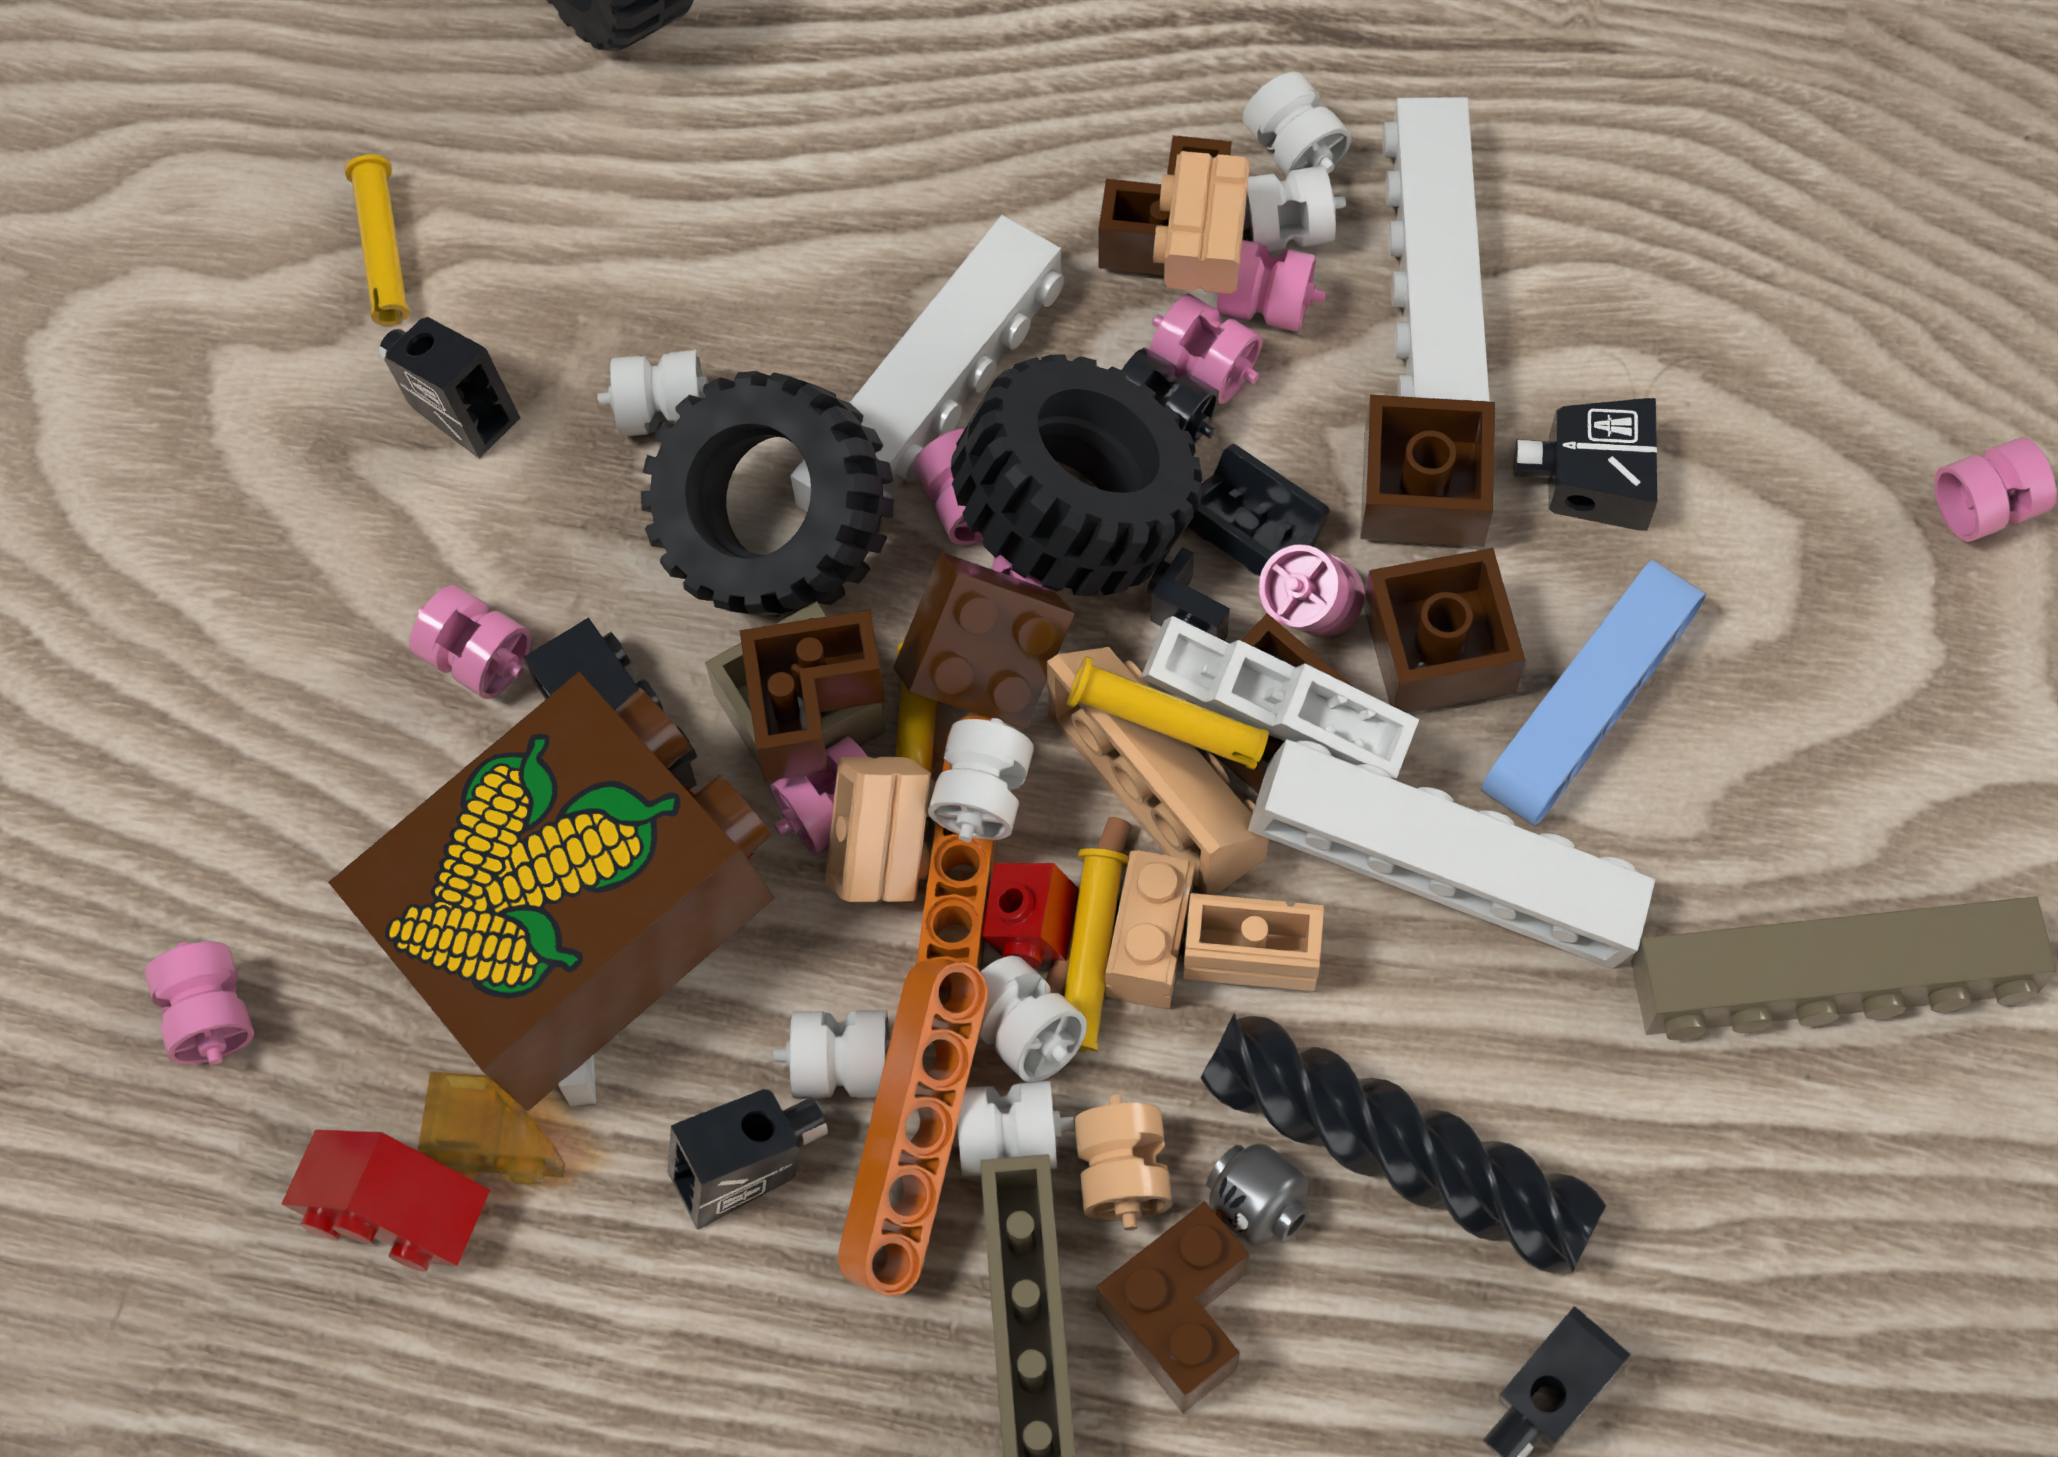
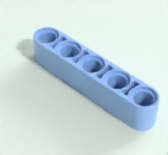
M1654 560L1648 562L1497 759L1481 786V791L1534 827L1537 826L1688 627L1701 607L1707 593Z

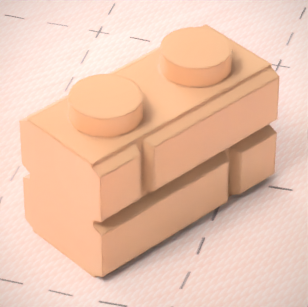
M1182 151L1180 154H1177L1175 175L1163 174L1159 211L1170 212L1169 226H1156L1153 262L1165 263L1164 284L1168 288L1196 290L1199 287L1206 292L1228 294L1237 291L1250 161L1246 157L1218 154L1216 158H1212L1208 153Z
M841 757L838 759L825 885L842 900L848 902H878V900L899 902L914 901L916 899L918 881L926 878L930 867L929 849L923 838L926 817H930L928 809L935 788V782L928 770L906 757H877V759L870 757Z
M1130 851L1106 968V997L1162 1009L1170 1008L1187 924V915L1189 913L1190 893H1193L1196 862L1146 851Z
M1190 893L1183 979L1315 991L1320 968L1324 905L1295 903L1293 907H1290L1284 901Z

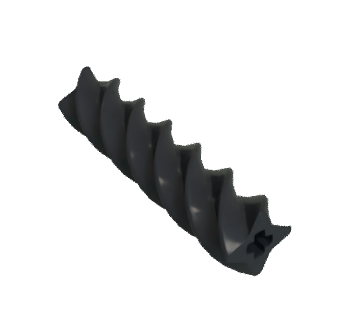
M1234 1013L1218 1047L1201 1076V1080L1208 1091L1224 1105L1241 1112L1263 1113L1270 1125L1283 1136L1303 1144L1324 1145L1331 1157L1341 1166L1356 1174L1369 1177L1385 1176L1391 1187L1401 1197L1417 1206L1430 1209L1447 1208L1454 1221L1466 1232L1485 1240L1509 1241L1524 1261L1540 1271L1553 1274L1573 1273L1606 1207L1598 1192L1585 1181L1561 1173L1544 1174L1529 1154L1510 1143L1499 1141L1481 1142L1473 1128L1461 1117L1448 1111L1437 1109L1419 1110L1411 1096L1393 1082L1379 1078L1358 1079L1348 1062L1333 1051L1314 1046L1297 1048L1289 1033L1277 1022L1266 1017L1244 1016L1237 1019Z

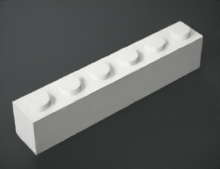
M1468 97L1397 98L1394 122H1384L1382 139L1383 157H1393L1394 171L1386 172V206L1396 207L1397 220L1389 222L1388 250L1390 257L1399 256L1400 271L1392 272L1391 302L1392 307H1402L1403 322L1395 323L1394 353L1395 359H1405L1406 374L1398 375L1397 396L1490 401Z
M1004 215L999 217L850 401L864 415L861 425L875 429L883 443L882 449L875 453L877 459L890 463L893 482L883 484V497L892 499L891 495L904 479L911 481L916 477L913 464L917 455L939 435L941 436L954 429L961 416L964 403L974 391L981 393L988 386L995 374L998 360L1008 348L1014 350L1023 342L1029 331L1033 316L1042 305L1049 307L1062 290L1065 278L1061 272V248ZM803 459L790 476L795 503L807 512L810 503L811 483L809 471Z
M1286 739L1269 760L1247 830L1612 969L1638 951L1656 880L1635 872V867L1625 860L1615 857L1598 858L1575 849V845L1562 836L1555 834L1538 835L1514 826L1513 820L1504 814L1487 810L1477 812L1454 803L1452 797L1441 790L1429 787L1414 788L1393 780L1392 775L1388 771L1378 766L1348 763L1331 756L1330 751L1324 746L1310 741L1293 742Z

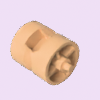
M1112 1095L1108 1097V1105L1091 1108L1074 1118L1078 1157L1089 1162L1090 1166L1080 1174L1084 1215L1094 1220L1123 1221L1124 1230L1137 1229L1136 1219L1164 1212L1173 1204L1167 1165L1156 1162V1157L1165 1150L1162 1115L1160 1108L1155 1105L1136 1102L1123 1103L1121 1095Z

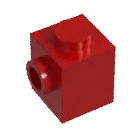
M994 863L981 937L1002 958L1018 956L1033 969L1040 967L1042 961H1067L1079 888L1055 863Z

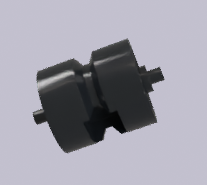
M1146 347L1138 350L1121 369L1128 373L1126 379L1139 387L1144 383L1156 393L1155 400L1163 407L1169 405L1179 417V428L1181 431L1189 432L1194 444L1198 442L1202 435L1209 439L1212 438L1216 428L1209 423L1219 402V390L1190 373L1177 377L1175 364Z

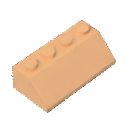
M1109 647L1057 654L1048 660L1049 717L1165 855L1196 862L1193 889L1198 894L1217 895L1266 859L1269 839L1247 831L1255 804L1250 800L1240 801L1228 787L1229 778L1222 765L1210 753L1201 755L1193 745L1079 702L1074 708L1067 705L1072 683L1085 656L1093 659V666L1149 686L1147 681L1140 679L1142 672L1133 662L1128 660L1122 663Z

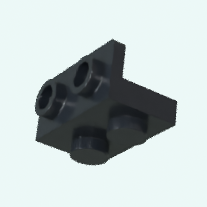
M1231 444L1223 450L1214 474L1201 483L1202 497L1200 505L1187 527L1196 532L1202 539L1211 542L1243 564L1250 572L1260 576L1267 561L1279 550L1299 544L1314 547L1330 510L1327 505L1236 444Z

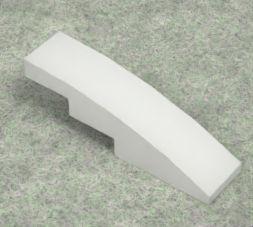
M1174 616L1164 620L1140 678L1201 707L1254 727L1267 729L1269 731L1268 735L1280 740L1314 742L1327 748L1331 756L1348 763L1378 766L1388 771L1392 775L1393 780L1397 779L1419 722L1418 718L1307 664L1294 667L1240 640L1229 644Z

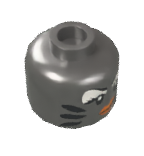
M1264 1143L1252 1144L1246 1148L1242 1145H1235L1219 1159L1208 1176L1206 1186L1211 1190L1209 1206L1221 1221L1253 1246L1267 1244L1277 1237L1283 1242L1288 1241L1301 1229L1309 1216L1310 1210L1303 1205L1308 1194V1180L1302 1172Z

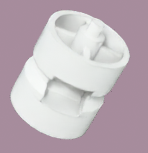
M1300 72L1282 74L1263 85L1245 107L1243 123L1261 145L1265 146L1268 150H1275L1274 162L1286 177L1291 170L1324 166L1327 174H1329L1348 151L1352 136L1334 112L1329 111L1327 107H1319L1320 96Z
M1324 166L1291 170L1285 181H1280L1274 173L1249 177L1243 228L1244 240L1267 246L1269 253L1283 251L1289 240H1294L1300 248L1333 243L1336 233V209L1346 208L1345 196L1334 197Z
M698 350L663 354L659 364L651 366L646 357H640V355L611 358V386H609V392L597 394L598 404H610L611 410H614L616 426L620 437L646 435L655 432L660 421L675 424L680 418V415L675 411V407L688 395L705 398L703 387L704 384L709 382H707L706 377H703Z
M992 718L991 721L965 719L957 721L952 725L944 752V759L952 766V769L944 771L938 776L929 805V816L940 826L958 833V838L964 842H971L972 837L983 840H999L1011 835L1019 807V801L1011 793V790L1017 789L1024 784L1033 755L1034 745L1031 740L1021 732L1003 725L1004 722L997 718Z
M1007 956L994 961L981 971L988 990L987 1002L978 1037L987 1045L995 1044L996 1053L1024 1081L1039 1082L1045 1080L1061 1070L1076 1054L1086 1034V1019L1062 995L1051 993L1048 983L1022 958Z
M857 1010L856 1012H850L845 1023H837L831 1012H793L790 1026V1042L786 1043V1049H773V1062H786L787 1069H790L793 1098H829L837 1086H844L850 1097L876 1098L890 1043L888 1011Z
M1050 1081L1013 1084L1007 1096H1000L993 1086L966 1087L953 1139V1147L959 1146L962 1177L981 1175L980 1160L1049 1154L1050 1170L1057 1169L1055 1139L1061 1138V1131L1074 1130V1117L1060 1118V1112L1053 1111Z

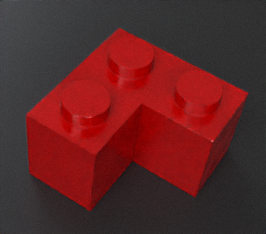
M315 1129L281 1205L303 1215L300 1226L313 1234L334 1241H338L342 1234L366 1244H372L375 1238L392 1247L388 1257L395 1262L414 1270L427 1272L430 1264L458 1266L490 1193V1189L383 1132Z

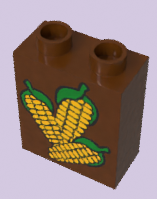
M580 672L574 675L328 882L478 1067L526 1111L532 1109L554 1090L562 1080L584 1064L775 899L746 858L772 836L769 829L748 803L720 774L696 795L692 796L668 770L671 765L692 747L654 700L642 688H639L618 707L613 709Z

